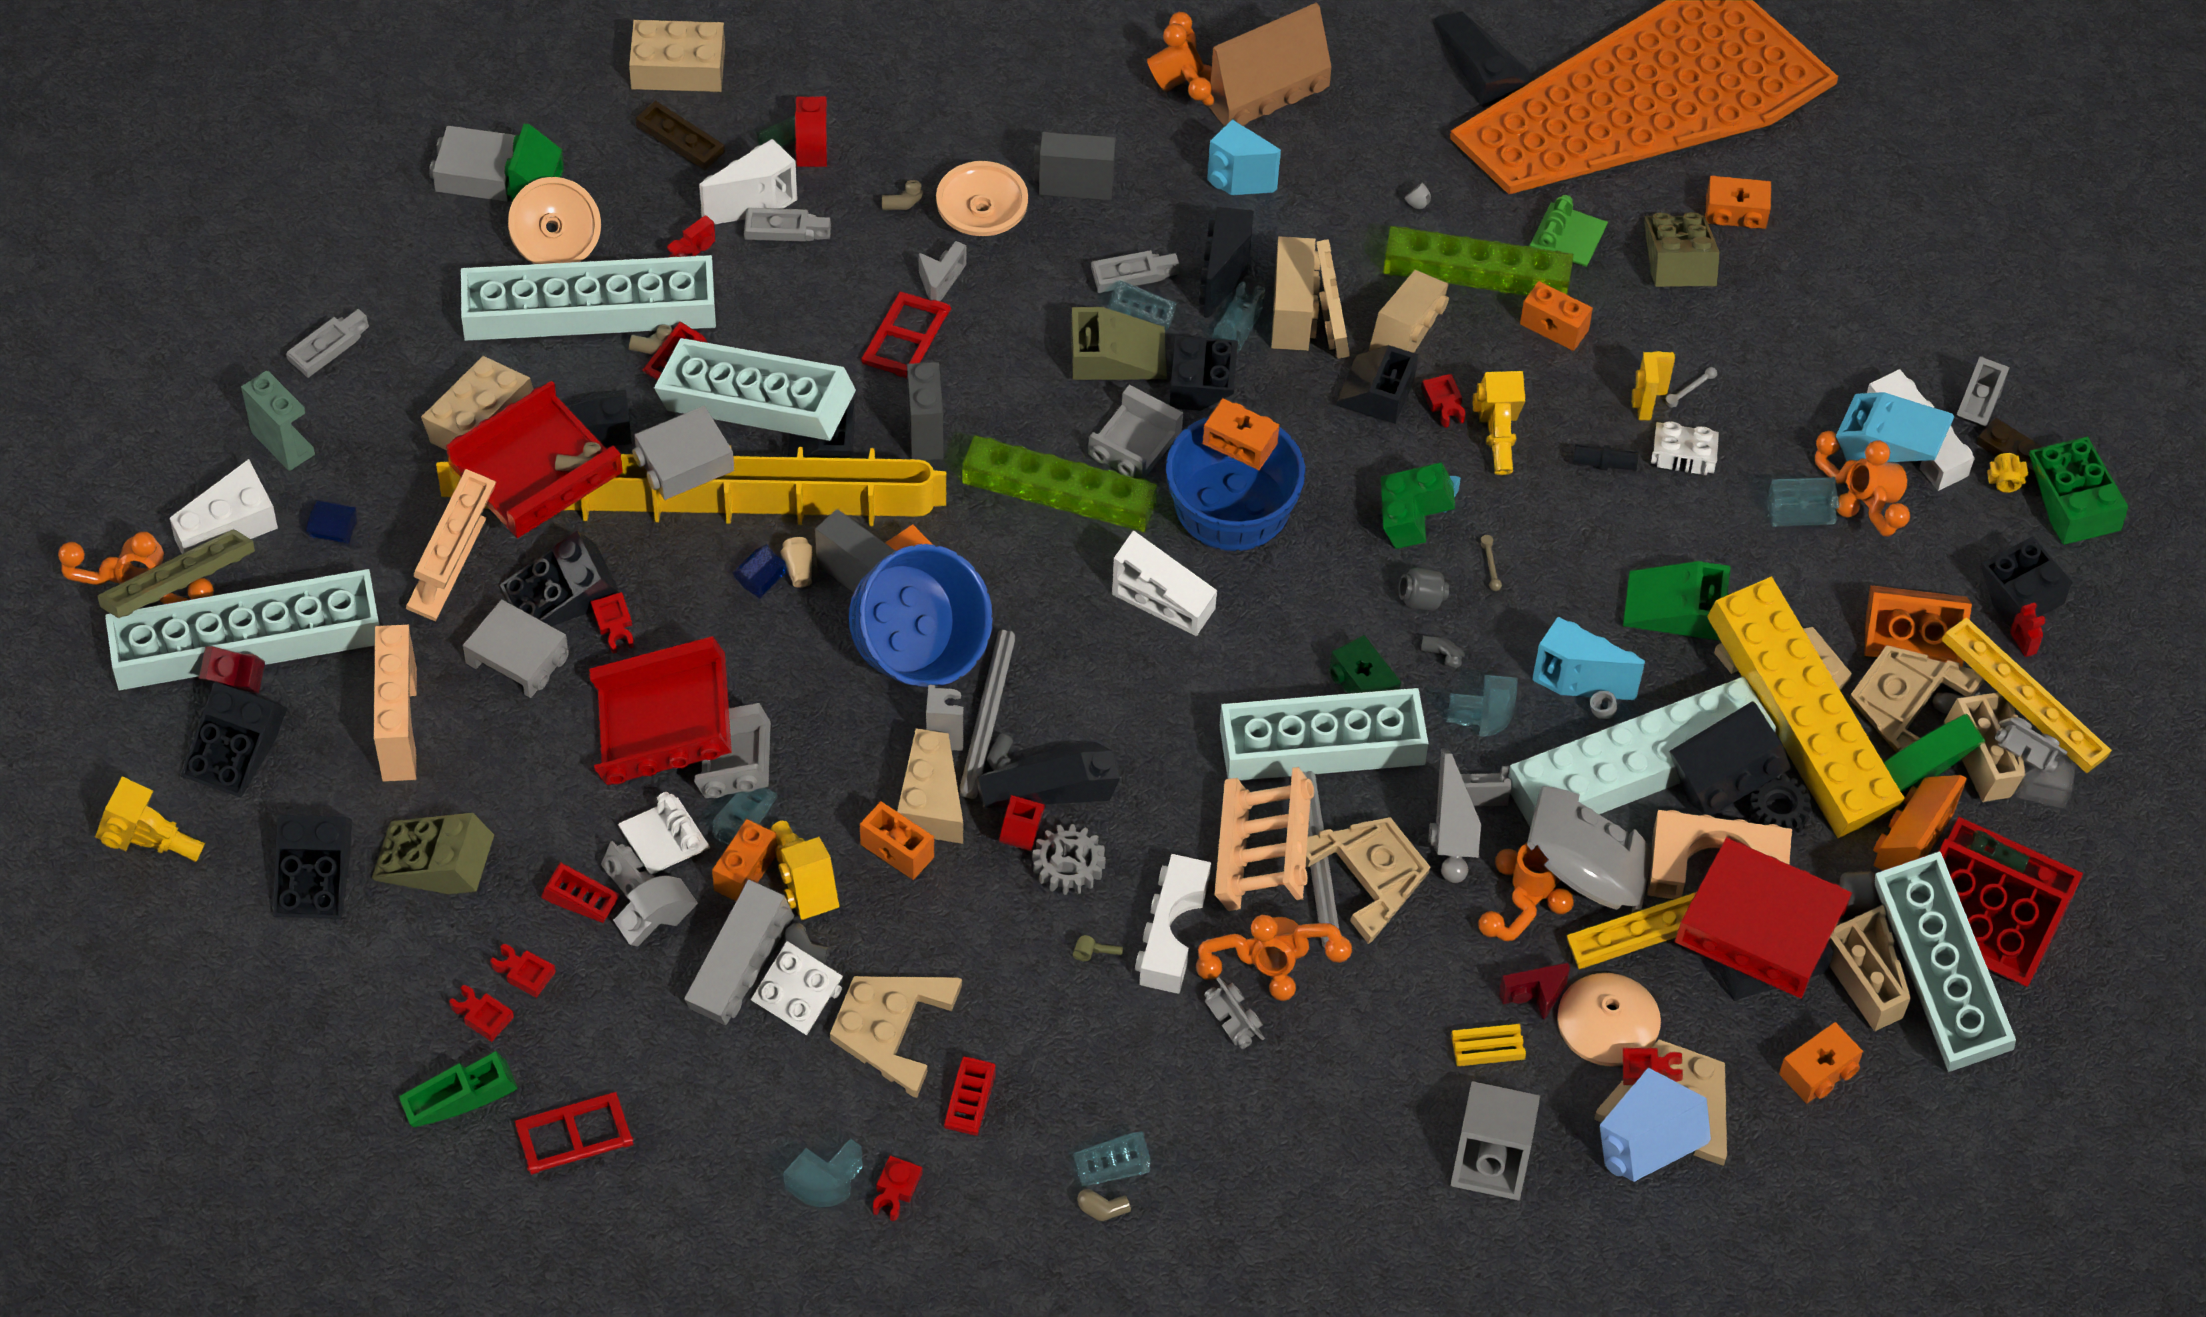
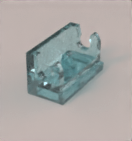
M1241 282L1222 319L1216 324L1211 338L1238 340L1237 353H1239L1263 310L1265 287L1257 285L1253 294H1249L1244 289L1246 287L1245 282Z
M1835 477L1772 479L1767 497L1772 527L1831 525L1836 523L1835 508H1839Z

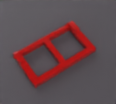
M900 291L861 358L862 364L907 378V364L876 355L885 337L890 335L919 344L909 364L920 363L944 319L951 311V307L944 302L934 299L928 300ZM904 305L936 314L926 334L893 325Z
M616 1092L515 1120L517 1133L528 1165L527 1169L531 1175L622 1147L633 1146V1137L630 1134ZM609 1106L619 1137L583 1147L574 1116ZM564 1119L574 1150L538 1160L528 1129Z

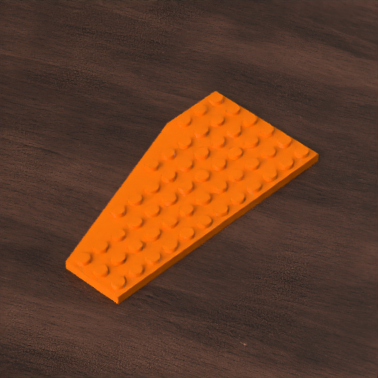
M1666 0L1451 130L1450 139L1508 194H1513L1770 126L1836 85L1838 75L1753 0Z

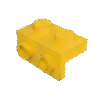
M1643 352L1640 370L1636 371V389L1632 390V407L1638 410V420H1651L1656 395H1667L1675 362V354L1673 352Z

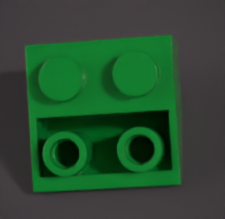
M525 123L520 135H515L513 156L508 158L505 164V176L509 177L507 195L511 196L512 202L516 195L529 183L545 177L561 178L564 171L562 149L533 126Z

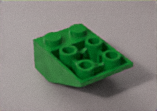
M2088 436L2029 451L2049 521L2063 545L2122 530L2128 505Z
M1696 561L1630 571L1623 626L1720 641L1707 615L1716 600L1728 595L1731 566Z

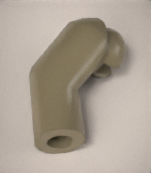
M909 180L905 184L906 190L900 195H882V210L910 209L922 198L921 183L917 180Z
M663 324L658 326L657 332L649 338L631 335L628 350L654 355L673 329L671 326Z
M588 442L583 448L584 452L577 457L558 454L555 470L573 471L600 454L601 446L596 442Z
M1084 1189L1077 1197L1080 1209L1098 1221H1105L1131 1212L1126 1195L1108 1201L1093 1190Z

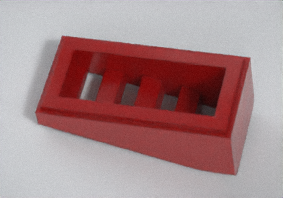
M679 322L644 367L643 372L658 381L662 373L656 369L660 365L665 368L667 364L665 360L671 357L680 338L708 342L702 334Z
M560 862L547 883L541 898L554 905L604 923L620 894ZM562 882L568 884L565 891L559 888ZM574 887L581 889L577 897L571 894ZM587 892L593 894L589 903L583 901ZM601 897L606 899V901L599 910L594 906Z
M962 1057L944 1123L945 1129L978 1136L996 1077V1065L994 1063ZM964 1086L981 1089L982 1091L980 1093L963 1088ZM960 1099L978 1103V1106L960 1103ZM956 1112L975 1116L974 1120L955 1116Z

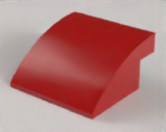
M1958 816L1948 839H1944L1939 852L1941 851L1987 969L2028 988L2078 888L2083 873Z

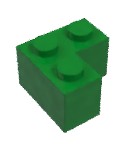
M1442 462L1381 476L1383 529L1395 549L1425 543V516L1455 509L1454 484Z

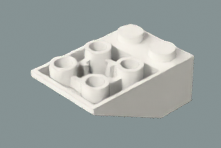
M771 139L763 145L755 147L752 152L739 160L732 161L726 168L714 175L708 176L699 184L702 217L707 215L714 221V224L745 220L748 208L784 209L797 200L795 160L779 144Z

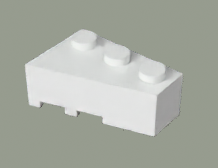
M249 459L170 517L174 538L182 554L233 529L250 539L278 529L273 505Z
M1134 530L1114 557L1112 595L1195 636L1198 635L1216 609V589Z

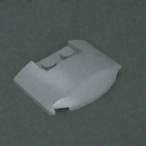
M1543 786L1539 790L1527 846L1532 851L1538 845L1549 859L1544 865L1560 880L1587 898L1616 910L1621 905L1633 906L1632 913L1642 910L1652 858V851L1643 837L1635 829L1631 833L1626 832L1620 826L1613 824L1591 808L1578 802L1580 794Z

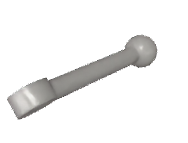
M1709 367L1705 370L1704 375L1677 394L1667 395L1666 405L1671 408L1676 407L1680 398L1707 379H1714L1717 376V370Z

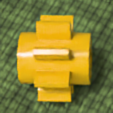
M2012 453L1998 455L1995 457L1994 462H1990V469L1987 470L1989 484L1996 483L1997 490L2010 493L2017 491L2021 488L2022 484L2026 483L2025 477L2028 476L2027 463L2020 462L2019 456Z

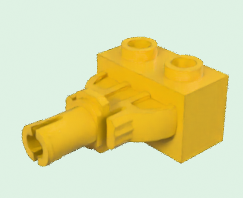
M1523 371L1485 372L1481 383H1477V393H1473V411L1479 412V422H1488L1490 435L1486 437V445L1492 448L1494 472L1496 475L1513 473L1511 446L1516 441V434H1511V421H1517L1525 403Z
M122 776L104 810L95 837L100 839L104 845L113 849L120 848L127 851L130 843L143 847H153L159 853L167 852L169 849L197 862L205 843L179 832L176 822L165 820L157 811L148 807L153 790Z
M778 821L773 824L771 831L776 832V858L780 863L779 871L782 880L788 885V889L783 890L790 908H795L801 920L839 908L831 857L820 837L805 841L804 838H798L797 834L793 833L787 821Z

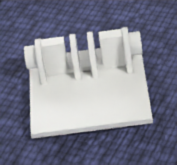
M1656 422L1651 464H1657V468L1672 470L1674 458L1677 457L1675 471H1679L1681 458H1686L1685 472L1689 471L1690 461L1693 459L1691 473L1706 476L1708 473H1714L1715 464L1717 463L1719 432L1712 431L1707 427H1684L1676 422Z
M663 792L657 797V807L618 824L649 875L710 849L709 844L679 798L668 792Z
M786 941L751 1000L807 1035L829 998L833 997L835 999L839 996L842 987L838 984L843 976Z

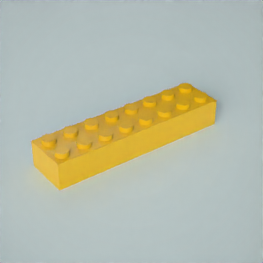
M1772 576L1716 600L1707 615L1709 622L1741 676L1745 677L1776 726V735L1837 838L1893 814L1904 800V796Z

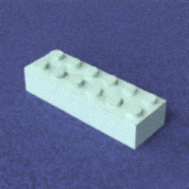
M680 338L654 387L667 411L685 414L705 406L711 417L715 420L829 441L856 391L845 368L841 366Z
M1418 688L1221 704L1219 726L1228 779L1251 780L1292 776V768L1299 767L1302 772L1312 771L1314 774L1419 766L1425 765L1429 743Z
M1941 851L1875 873L1876 890L1882 905H1884L1887 918L1948 1072L2014 1050L2015 1036Z

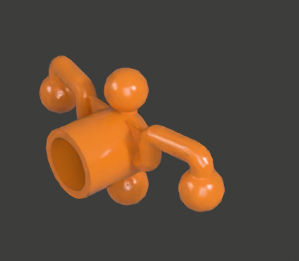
M1185 12L1174 13L1163 34L1164 41L1169 46L1148 58V66L1155 80L1165 92L1170 91L1187 80L1189 83L1188 93L1191 98L1202 101L1205 106H1211L1214 103V97L1211 94L1212 66L1203 64L1196 50V36L1191 28V17Z
M1833 431L1822 432L1816 440L1818 450L1815 454V464L1837 484L1846 483L1849 488L1848 493L1841 494L1836 499L1835 508L1838 514L1845 518L1855 516L1860 509V499L1869 507L1868 515L1870 521L1881 535L1888 537L1893 535L1898 528L1905 527L1910 520V512L1907 506L1895 502L1899 501L1905 493L1907 476L1901 465L1887 462L1891 453L1887 443L1881 440L1870 442L1865 450L1866 459L1858 461L1849 460L1839 470L1827 459L1829 455L1835 454L1840 449L1836 433ZM1886 503H1895V504L1890 505V506L1886 509L1885 518H1884V516L1881 514V511L1883 510L1885 504H1886Z
M141 531L124 543L119 557L104 559L100 565L99 572L75 568L84 560V550L76 542L63 544L58 551V557L62 563V574L67 579L93 585H102L107 581L122 584L161 565L164 560V552L151 533ZM139 561L148 568H138L130 562ZM200 578L188 585V595L191 600L213 596V585L205 578ZM169 593L160 599L164 604L190 600L173 593Z
M1526 843L1521 846L1518 853L1513 849H1503L1495 857V865L1500 873L1505 875L1513 874L1515 889L1512 893V900L1523 912L1508 928L1505 926L1504 918L1500 913L1495 911L1485 912L1478 921L1479 930L1484 936L1489 938L1498 937L1503 941L1515 940L1534 920L1537 913L1536 905L1545 898L1547 899L1549 909L1553 913L1558 915L1566 914L1572 909L1574 905L1573 895L1564 888L1555 889L1561 880L1544 865L1549 859L1538 845L1531 851Z
M1260 915L1251 924V933L1254 938L1246 939L1239 934H1230L1203 941L1198 948L1199 958L1196 962V972L1205 980L1217 978L1222 972V962L1212 952L1235 947L1240 960L1247 964H1254L1261 973L1273 978L1269 984V992L1272 997L1278 1001H1286L1296 991V983L1287 974L1293 970L1297 958H1301L1308 953V938L1328 937L1325 945V954L1328 959L1337 963L1344 962L1351 956L1352 945L1347 938L1341 935L1339 929L1330 923L1298 925L1294 920L1286 917L1272 918L1269 915Z

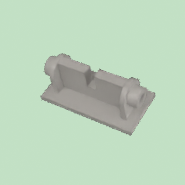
M2019 717L2000 721L1999 725L2005 729L2000 728L1994 738L1999 741L1998 745L2000 747H2003L2017 757L2021 756L2025 747L2029 749L2024 761L2043 773L2046 771L2052 773L2058 765V762L2054 760L2055 757L2066 755L2068 752L2059 747L2060 742L2047 734H2038L2031 729L2032 725Z
M613 841L610 842L601 866L625 893L626 897L640 884L655 878L653 875H649L647 870L639 872L643 869L644 865L631 847H625L624 844L617 846Z
M1218 977L1217 981L1221 987L1218 989L1213 987L1207 990L1204 994L1206 997L1205 1003L1218 1021H1222L1228 1015L1232 1017L1222 1027L1231 1038L1233 1044L1239 1045L1241 1049L1246 1048L1252 1043L1251 1037L1255 1034L1261 1040H1264L1265 1037L1258 1029L1263 1025L1251 1008L1246 1011L1240 1003L1245 999L1233 982L1227 985Z

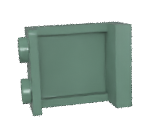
M269 371L263 372L241 386L251 433L288 471H291L315 455L314 447L291 425L294 420L305 414V408Z

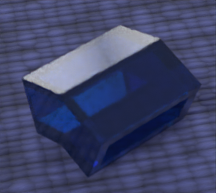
M317 501L311 511L306 532L313 538L349 544L352 532L357 524L356 507Z
M766 544L758 547L732 574L747 591L760 599L786 574V562L776 556Z

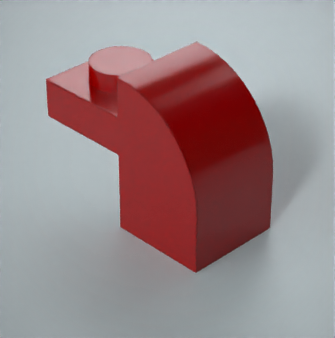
M826 96L796 97L795 133L797 167H827Z
M1011 795L999 843L1032 851L1045 805Z

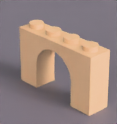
M409 624L375 626L374 741L383 782L416 780V747L411 723L410 696H417V668Z
M1658 810L1653 830L1652 858L1647 895L1669 899L1682 897L1686 881L1687 860L1694 853L1702 849L1721 848L1726 837L1789 864L1792 829L1782 828L1775 824L1761 825L1748 823L1740 819L1726 820L1715 818L1711 815L1698 816L1684 814L1676 810Z

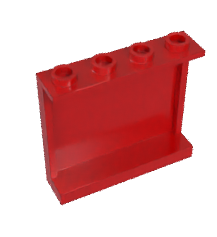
M553 381L548 382L542 387L535 388L526 397L516 403L509 404L503 411L490 419L481 421L477 427L464 435L455 437L446 445L449 465L460 477H462L465 469H468L496 481L495 488L486 505L517 539L623 473L621 453L614 446L606 449L556 396L555 383ZM588 442H596L601 446L600 454L573 471L555 470L558 454L577 457L584 452L583 448Z
M713 636L589 669L590 681L598 689L602 763L594 765V770L607 785L622 784L626 780L641 776H652L657 772L672 768H683L691 763L714 760L722 755L732 753L725 652Z
M1726 837L1680 923L1675 943L1802 999L1817 963L1841 916H1844L1852 892Z

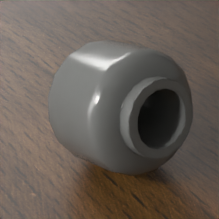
M1411 568L1407 574L1402 575L1399 582V597L1401 600H1404L1405 605L1410 609L1435 611L1440 607L1442 601L1447 600L1449 595V584L1444 581V577L1439 570Z
M1872 871L1846 872L1841 875L1839 886L1852 892L1845 912L1846 915H1862L1877 908L1878 905H1882L1875 887V874Z

